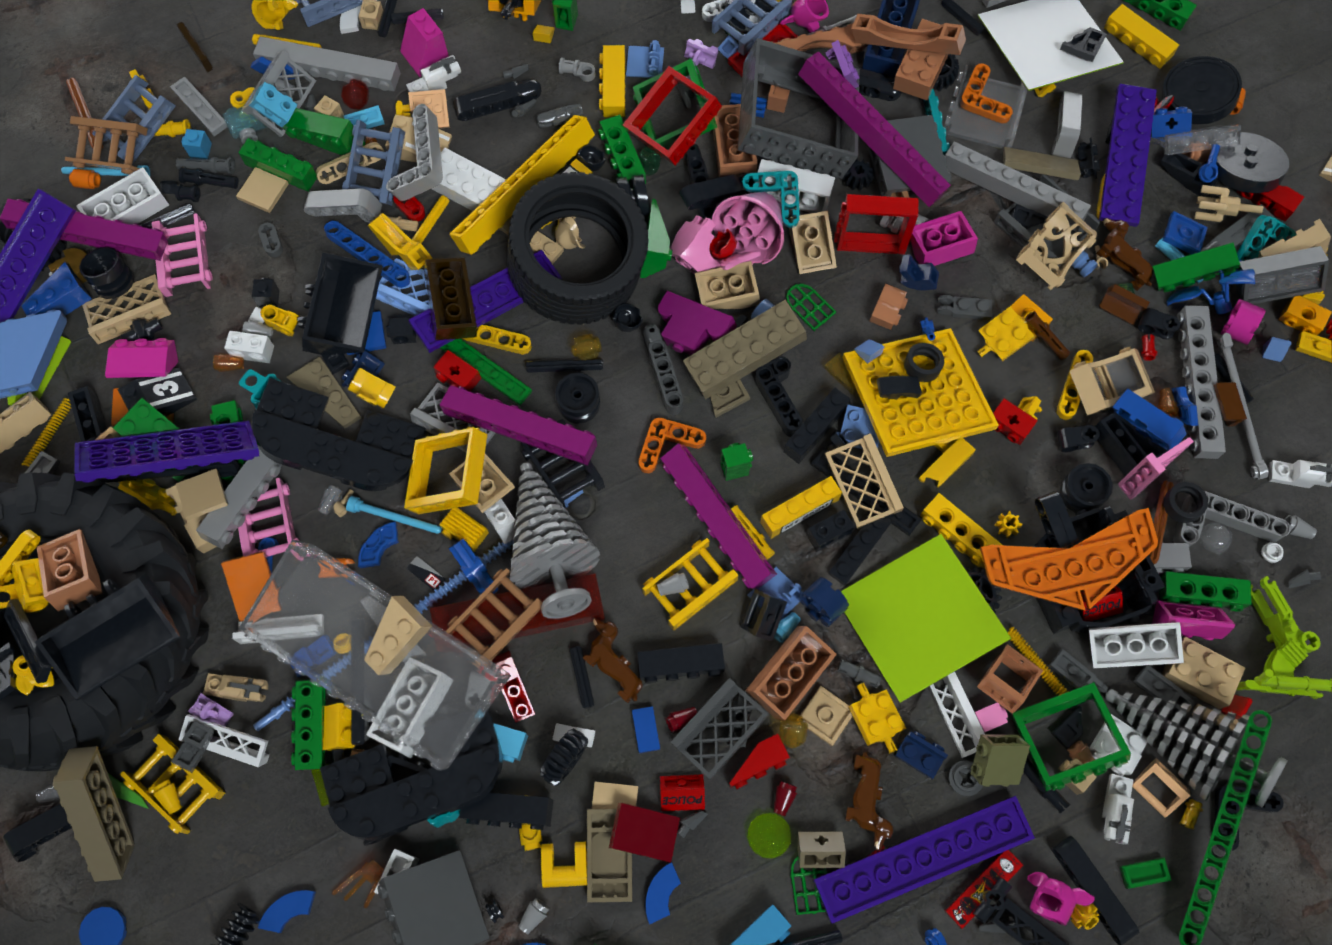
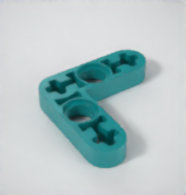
M795 172L749 173L744 176L742 183L743 188L747 192L781 191L783 224L788 228H794L798 225L800 218L798 176ZM788 176L795 180L791 184L792 190H788V183L784 181L787 180ZM762 177V187H759V183H754L753 187H749V184H746L751 178L754 182H759V178ZM773 177L776 180L775 185L767 186L765 184L766 178ZM793 195L796 201L793 204H787L785 197ZM789 209H793V217H796L793 223H789V220L785 219L789 217Z
M1261 215L1256 219L1237 251L1238 259L1245 261L1244 257L1246 260L1255 259L1258 257L1259 251L1263 249L1268 238L1275 242L1281 239L1287 241L1286 237L1292 238L1296 236V231L1274 217ZM1281 227V233L1276 237L1275 232ZM1258 237L1257 244L1252 246L1253 239Z

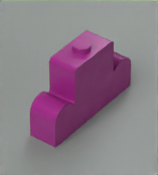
M669 291L666 292L658 306V311L663 321L667 324L661 335L666 344L678 353L685 352L693 355L705 347L709 338L715 342L737 327L732 316Z

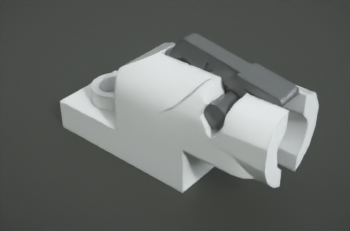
M451 55L433 63L431 66L421 69L422 78L408 83L406 86L409 92L447 89L446 81L457 77L461 73L460 66L455 61V56Z
M1272 460L1269 463V482L1311 488L1314 485L1331 487L1332 464L1297 460L1292 464Z
M1109 774L1102 818H1106L1104 825L1105 840L1110 841V839L1115 840L1116 838L1115 843L1128 844L1134 799L1131 798L1133 779Z

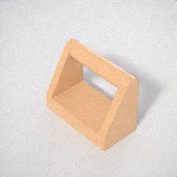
M1157 758L1133 781L1132 787L1164 818L1191 796L1190 789ZM1152 773H1155L1178 795L1167 808L1141 784Z

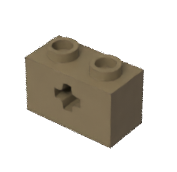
M798 832L797 851L800 868L845 867L846 849L843 832Z

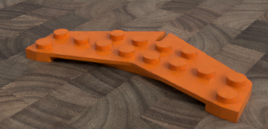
M1145 508L1129 514L1071 548L988 545L980 547L988 580L992 585L1084 611L1085 606L1080 590L1083 591L1087 610L1091 609L1157 547L1158 538L1149 508Z

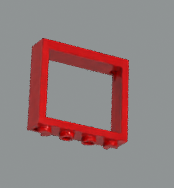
M668 66L624 122L623 126L631 135L676 166L680 159H683L688 149L694 145L699 135L706 130L710 121L722 108V105L715 96ZM680 82L707 100V102L670 149L667 150L640 130L674 86Z
M847 194L846 201L841 204V212H839V220L836 232L834 233L837 251L905 255L918 218V198ZM850 214L904 217L898 235L846 232Z

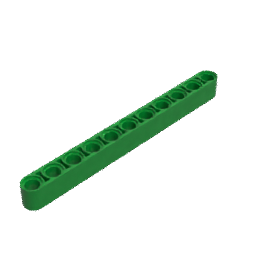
M1254 711L1249 717L1179 934L1181 945H1200L1203 941L1272 727V716L1266 711ZM1257 714H1263L1267 717L1268 723L1265 727H1259L1255 724L1254 718ZM1252 735L1257 736L1261 741V745L1257 749L1251 748L1247 743V739ZM1247 757L1253 761L1254 767L1252 770H1245L1241 767L1240 761L1242 758ZM1236 779H1241L1246 783L1247 789L1244 792H1239L1234 788L1233 783ZM1235 801L1238 803L1240 811L1235 814L1229 812L1226 807L1227 802ZM1220 824H1230L1233 829L1232 834H1223L1220 831ZM1214 845L1223 846L1226 854L1222 857L1215 855L1213 852ZM1206 867H1215L1219 873L1218 877H1209L1206 874ZM1199 889H1208L1212 895L1211 899L1205 900L1201 898ZM1192 911H1201L1204 914V920H1195L1192 916ZM1193 932L1197 936V942L1191 943L1187 941L1185 933Z

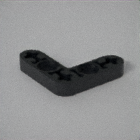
M1222 786L1215 792V822L1222 804L1223 793H1225L1227 786ZM1234 786L1239 792H1244L1247 789ZM1251 789L1250 794L1254 797V803L1251 806L1246 804L1245 810L1274 813L1280 811L1284 803L1278 793L1271 792L1268 799L1274 801L1275 806L1265 803L1263 807H1260L1255 803L1260 790ZM1235 801L1227 802V806H1232V809L1227 808L1229 812L1234 814L1239 812L1240 807ZM1221 823V824H1220V831H1221L1223 834H1225V835H1230V834H1232L1233 829H1232V831H1229V832H1227V831H1222V828H1224V829H1230V828H1231V829H1232V827H1231L1230 824H1229V825H1227V824H1225V823ZM1239 829L1232 851L1239 846ZM1216 845L1220 850L1225 851L1223 846Z

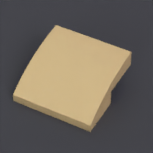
M595 782L592 809H617L618 803L636 806L638 786Z

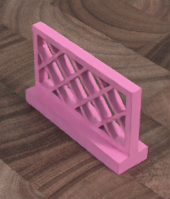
M1189 437L1158 458L1153 453H1150L1118 483L1119 487L1130 500L1133 499L1165 471V468L1194 441Z

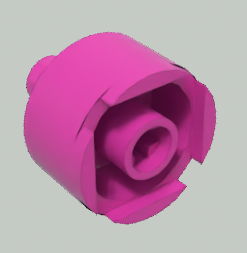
M1239 299L1220 334L1229 333L1231 339L1248 345L1254 335L1253 333L1262 321L1266 312L1265 309Z

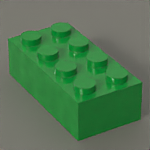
M143 398L113 427L122 437L180 430ZM174 476L172 478L179 483L185 476Z

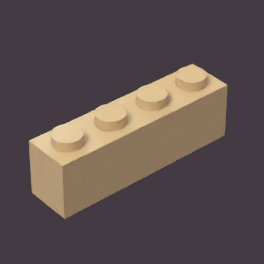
M31 391L0 414V453L12 448L16 441L29 435L32 429L39 424L45 423L49 416H51L48 408Z

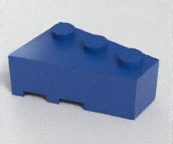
M64 262L21 306L26 316L43 314L49 310H61L64 316H66L92 298L72 268Z
M1128 388L1113 406L1114 411L1135 426L1137 432L1144 437L1148 436L1152 439L1151 442L1167 451L1178 445L1187 434L1182 421L1172 418Z

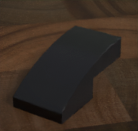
M889 376L876 380L879 395L882 398L897 400L900 396L918 398L922 395L918 377Z

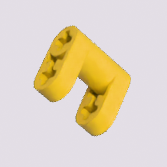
M586 841L575 842V865L554 866L553 843L541 845L543 888L587 886Z

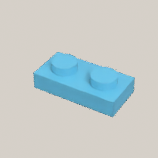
M379 105L344 115V119L350 120L353 126L357 120L366 123V129L385 124Z

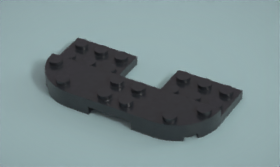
M269 379L257 410H254L252 417V429L255 440L266 457L276 463L301 470L304 468L339 479L342 484L366 491L386 490L387 487L402 482L409 474L413 462L415 440L423 438L426 428L367 410L356 441L317 430L329 401L328 396L275 379Z
M487 704L425 727L436 767L395 782L384 744L321 767L320 770L330 806L328 811L334 823L341 830L356 838L380 840L405 831L409 826L448 811L450 813L483 799L494 788V783L498 775L501 774L503 765L502 749Z

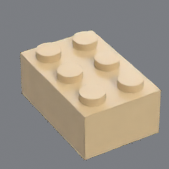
M1183 637L1184 663L1166 664L1162 675L1183 691L1218 709L1229 706L1245 667L1187 637Z

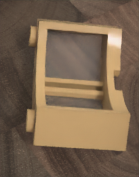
M1127 347L1120 350V354L1087 364L1083 361L1073 365L1075 369L1070 370V374L1087 415L1098 413L1100 410L1112 409L1127 388L1142 398L1155 393L1137 349Z

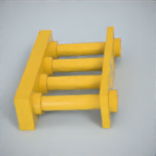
M708 538L703 541L698 540L691 547V551L655 579L651 577L643 584V594L646 596L652 592L670 614L668 625L673 631L738 581L739 575L734 569L730 572L724 571L706 550L710 542ZM700 554L718 575L719 581L714 585L708 584L690 562L697 555ZM684 566L703 590L702 594L697 598L692 596L687 589L685 592L679 593L687 605L680 611L673 606L665 595H660L657 584L673 576L674 573Z
M158 734L152 740L158 745L156 751L134 774L122 771L120 775L125 779L123 783L129 789H135L170 823L168 827L176 834H179V832L188 834L191 831L185 825L188 819L207 799L216 798L220 800L226 792L198 766H196L193 773L184 770L187 775L185 776L186 779L176 789L178 797L180 798L196 783L202 787L200 790L201 794L178 818L174 814L169 815L168 811L153 796V788L170 779L177 770L182 768L170 762L171 765L148 789L140 782L141 778L162 756L168 755L173 759L179 750L167 736Z

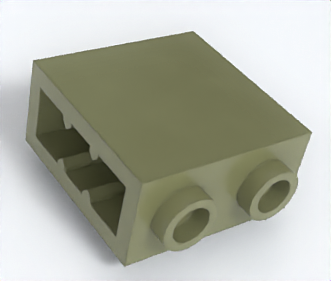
M981 734L970 774L980 785L986 787L991 785H1019L1030 745L1019 735Z

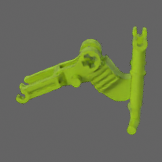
M1266 576L1260 580V586L1265 590L1278 613L1273 614L1260 589L1252 591L1253 585H1251V602L1263 623L1269 627L1271 634L1266 636V640L1269 643L1274 642L1276 648L1267 655L1268 658L1264 665V672L1256 676L1254 680L1239 682L1236 690H1254L1263 693L1288 694L1289 696H1310L1313 699L1321 698L1323 694L1317 693V691L1332 692V679H1316L1308 676L1294 677L1295 668L1309 656L1307 653L1313 652L1320 647V639L1314 632H1303L1298 628L1293 618V611L1276 585V581L1268 583L1269 577ZM1307 639H1309L1310 644L1308 646L1305 642Z

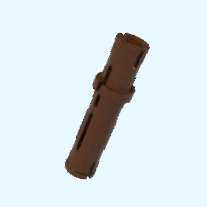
M1031 312L1026 316L1025 321L1031 325L1034 333L1046 342L1060 360H1064L1070 355V351L1050 330L1049 324L1043 322L1036 312Z

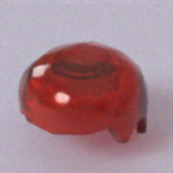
M351 79L349 84L343 86L341 93L344 104L350 109L363 108L367 105L370 96L367 85L357 79Z

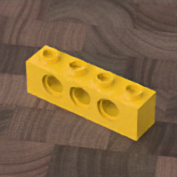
M940 493L936 495L920 515L926 525L933 526L939 535L942 534L944 539L951 541L960 553H965L969 556L974 565L981 566L983 569L985 566L980 549H975L972 542H977L980 547L1002 545ZM940 516L947 517L949 522L941 521ZM956 529H961L964 532V536L958 535Z

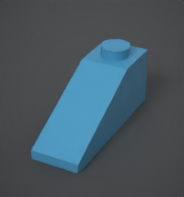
M771 905L730 945H767L777 940L782 942L790 934L788 929L791 927V924L774 905Z

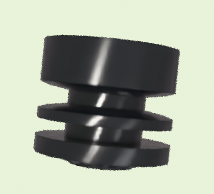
M100 247L88 253L81 260L79 266L80 273L101 298L114 299L128 292L134 283V274L113 248Z

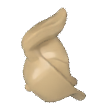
M576 217L559 218L555 229L556 243L567 250L576 247L584 249L586 247L580 243L582 239L579 238V229L574 220Z

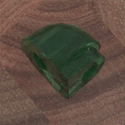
M644 147L639 152V159L646 175L649 176L658 171L661 157L651 148Z

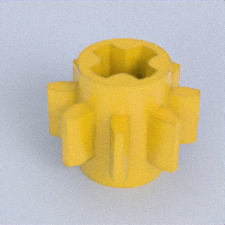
M1011 511L1006 516L1000 514L998 517L1000 521L995 523V526L999 528L998 534L1002 533L1006 535V538H1009L1011 533L1016 536L1019 533L1018 528H1021L1023 525L1019 523V515H1012Z
M1093 903L1089 906L1076 904L1071 915V922L1078 929L1081 927L1086 930L1092 929L1099 921L1097 917L1099 914L1096 912L1098 910Z

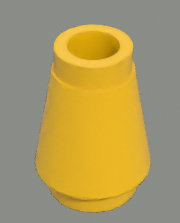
M169 779L153 788V796L168 811L169 815L182 808L175 784L171 783Z

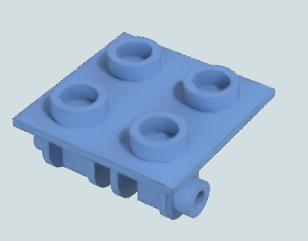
M653 40L650 43V47L629 46L626 77L652 78L662 73L664 48L660 47L657 40Z
M847 405L840 432L845 440L851 443L871 433L878 448L879 439L866 410ZM861 445L855 446L856 448L862 449Z
M775 567L774 570L777 575L759 589L787 601L782 620L800 602L798 598L803 592L801 591L802 587L798 583L794 584ZM753 589L747 595L750 599L752 598L755 589ZM762 596L760 597L758 606L760 608H762L763 602L765 600V598Z

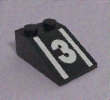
M180 368L172 369L166 377H142L117 389L128 410L143 398L165 417L197 400Z

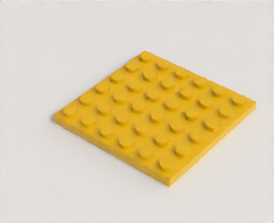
M951 328L934 332L935 339L932 341L928 340L925 334L882 344L884 346L882 354L868 364L855 351L843 354V361L886 457L998 428L999 425ZM919 343H929L936 346L942 352L944 366L939 376L933 381L919 382L922 392L920 397L900 396L897 400L880 397L876 382L878 378L909 376L904 368V361L912 346ZM923 355L914 356L913 361L918 367L925 370L935 368L934 362L929 357Z

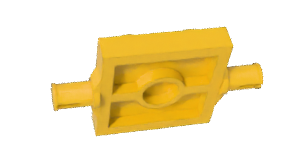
M1010 306L980 328L978 331L986 343L985 346L977 351L981 358L992 351L1004 361L1034 339L1035 336L1028 328V322L1025 321L1028 314L1021 317Z
M143 479L118 482L120 483L118 489L136 497L152 510H165L172 516L177 514L174 507L176 505L174 499L166 494L165 490L167 489L157 486L155 481Z
M865 682L857 685L856 687L862 698L848 707L867 746L876 742H884L889 754L898 750L892 737L896 733L905 730L906 727L887 689L879 693L870 694Z

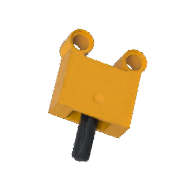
M488 0V11L501 12V16L505 20H508L512 14H514V18H518L519 14H521L522 20L527 21L528 15H535L541 0Z

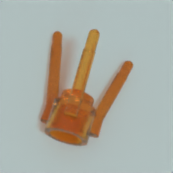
M372 859L332 892V895H336L362 874L363 877L344 897V901H347L366 880L371 884L375 880L376 882L364 904V908H368L385 869Z

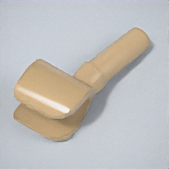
M1099 245L1095 246L1096 253L1100 250ZM1096 254L1098 265L1095 269H1099V263H1102L1103 269L1108 266V260Z
M349 489L341 501L336 502L333 506L335 513L339 517H343L347 513L344 505L354 493L351 489Z

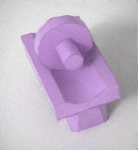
M689 39L684 57L692 58L696 65L700 63L713 69L716 63L718 48L714 46L707 47L698 39Z
M203 694L198 696L195 704L187 711L193 716L226 726L234 715L231 711Z

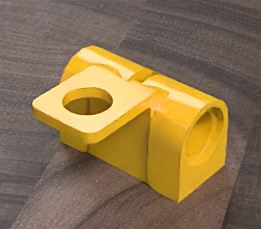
M359 368L348 390L357 394L356 397L373 406L378 405L384 408L396 387Z
M38 558L14 562L11 570L15 582L14 584L0 586V592H7L10 595V600L18 599L26 613L44 609L48 605V601L44 598ZM0 602V609L6 608L8 602Z

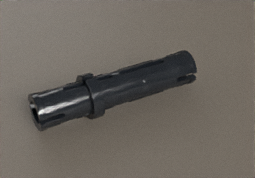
M1027 758L1023 773L1042 792L1041 796L1044 799L1047 798L1058 812L1062 813L1065 809L1059 802L1065 808H1068L1070 803L1057 790H1045L1034 765Z

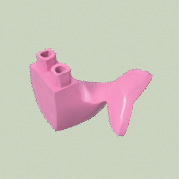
M697 215L692 222L686 221L671 245L673 250L672 256H675L676 262L691 270L690 272L693 274L716 268L729 270L742 262L760 256L761 253L760 251H750L724 259L713 258L709 248L714 238L712 231L717 225L710 218L703 219Z

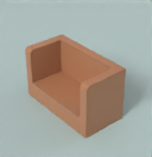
M771 85L767 109L784 113L790 90Z

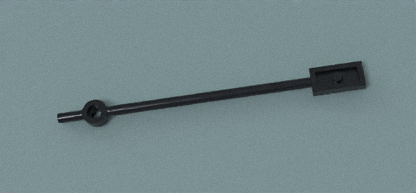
M233 460L230 463L214 462L203 467L193 465V467L181 470L172 468L165 469V471L160 473L149 471L143 472L138 476L127 474L120 475L115 479L98 478L97 480L111 483L200 475L214 469L218 470L220 477L236 476L241 467L236 460Z

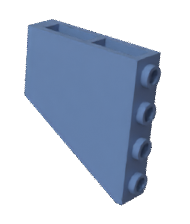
M49 310L43 314H31L25 318L8 319L0 323V399L38 390L67 323V318L61 310Z

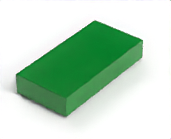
M1165 857L1119 866L1126 889L1171 881Z

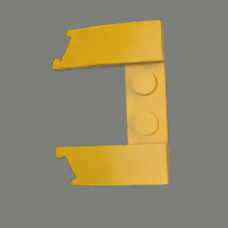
M964 438L934 445L943 454L918 480L923 483L926 477L938 481L936 487L939 488L976 451Z

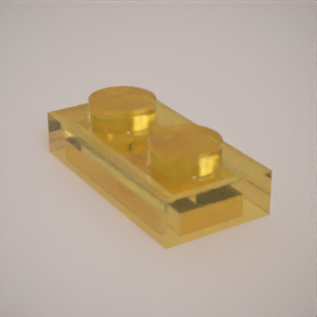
M838 353L825 365V369L853 394L857 390L842 355Z

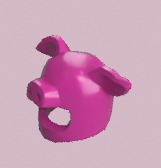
M796 0L791 7V15L783 18L780 24L785 25L795 22L797 26L807 28L809 33L815 32L820 27L818 21L826 19L829 15L827 2L825 0Z
M1034 872L1028 876L1027 880L1037 887L1030 910L1060 925H1067L1076 904L1089 906L1094 902V896L1081 888L1071 889L1062 881L1048 878L1045 873Z

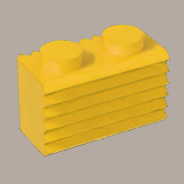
M452 508L440 523V527L443 530L441 533L450 540L455 538L457 541L464 538L473 552L489 534L486 527L459 508Z
M336 703L324 706L323 750L331 751L334 749L346 750L354 748L355 745L351 743V704Z

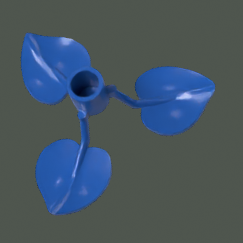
M1253 269L1240 270L1224 277V273L1220 274L1219 284H1221L1222 291L1214 293L1213 298L1209 296L1205 289H1199V286L1181 288L1168 298L1167 307L1175 302L1196 298L1202 293L1208 299L1210 305L1214 304L1217 314L1230 312L1233 308L1229 297V284H1255V271Z

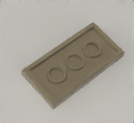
M1004 147V165L1012 169L1072 180H1079L1080 168L1076 159Z

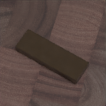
M182 22L176 24L207 73L213 70L207 56L185 24Z

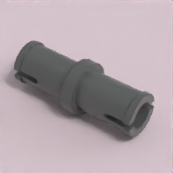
M844 659L840 661L837 672L854 678L856 682H865L876 689L882 678L881 675L865 670L864 666H856Z

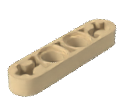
M377 142L362 146L364 148H376L379 151H384ZM351 152L319 166L315 173L319 182L329 184L346 176ZM362 155L363 161L359 163V166L366 167L381 159L375 157L367 159V156ZM341 162L347 165L344 171L337 170V165ZM330 167H333V170L336 173L335 175L333 174V172H331L332 170L330 169ZM322 171L328 173L327 178L322 176Z

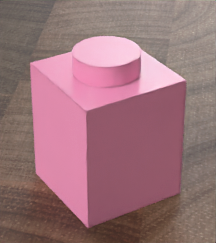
M999 703L974 712L984 733L1008 723L1006 719L1008 718L1007 712Z

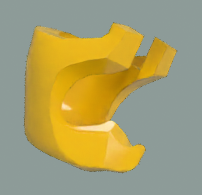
M253 0L251 4L252 14L256 21L263 28L282 30V20L293 8L298 6L297 1Z

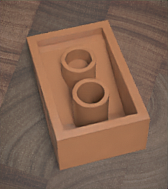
M81 529L37 546L44 598L58 612L65 609L64 606L71 601L74 604H78L87 600L86 596L90 594L97 596L102 593L99 574Z

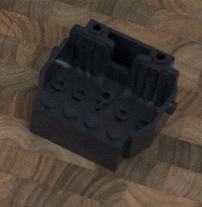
M1107 506L1090 511L1083 509L1075 513V516L1070 519L1079 542L1128 516V513L1124 510L1114 514L1112 508ZM1047 534L1033 547L1052 548ZM1148 555L1116 585L1122 590L1123 613L1087 622L1082 620L1080 609L1040 598L1036 599L1053 634L1069 628L1072 632L1089 633V628L1115 627L1126 622L1132 624L1141 620L1140 616L1148 612L1151 606L1157 602L1155 593L1165 586Z

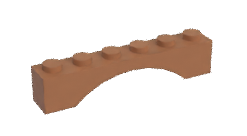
M857 14L851 28L856 43L960 55L966 41L963 25L944 23L930 29H910L890 24L874 15Z
M853 23L843 28L834 27L825 32L820 30L812 35L802 34L797 38H785L775 43L803 52L815 48L831 49L833 48L831 43L839 40L842 46H846L850 54L862 52L868 46V44L855 42L851 30Z

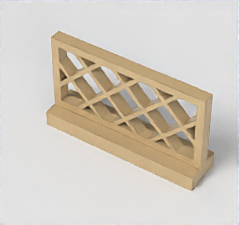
M155 274L133 283L128 292L117 297L114 305L108 304L111 299L101 297L90 300L82 305L89 326L87 328L88 332L97 344L111 340L131 330L130 325L137 319L151 321L155 318L161 319L171 315L164 295L158 289V281ZM154 282L151 290L145 289L148 284ZM136 291L132 298L127 297L129 292ZM142 293L148 294L144 301L138 300ZM153 296L159 297V299L150 302ZM124 300L129 302L126 308L120 307ZM135 303L141 305L140 307L132 309ZM99 306L95 313L90 312L89 308ZM105 308L111 309L107 316L101 315ZM116 311L122 312V314L113 317ZM98 318L104 320L103 322L94 325Z
M871 433L859 440L825 453L856 528L903 510L904 507ZM861 445L863 450L861 459L850 455L852 447ZM839 453L846 456L843 465L840 466L833 462L831 456ZM848 457L859 461L856 471L844 467ZM861 463L870 466L872 471L869 477L857 473ZM842 471L854 475L850 485L841 481ZM856 476L867 480L864 490L852 486ZM869 481L878 484L880 489L877 496L866 491ZM850 489L862 493L858 503L849 499ZM864 494L875 498L872 509L860 504ZM877 500L885 502L889 510L883 513L874 510ZM859 507L870 512L868 519L859 522L856 515Z

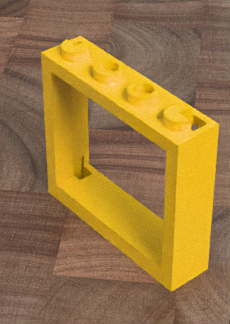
M469 426L467 429H456L453 432L439 433L436 436H426V438L415 440L413 462L410 469L404 508L417 514H424L478 504L488 434L480 431L479 428ZM468 444L461 490L426 496L433 452Z

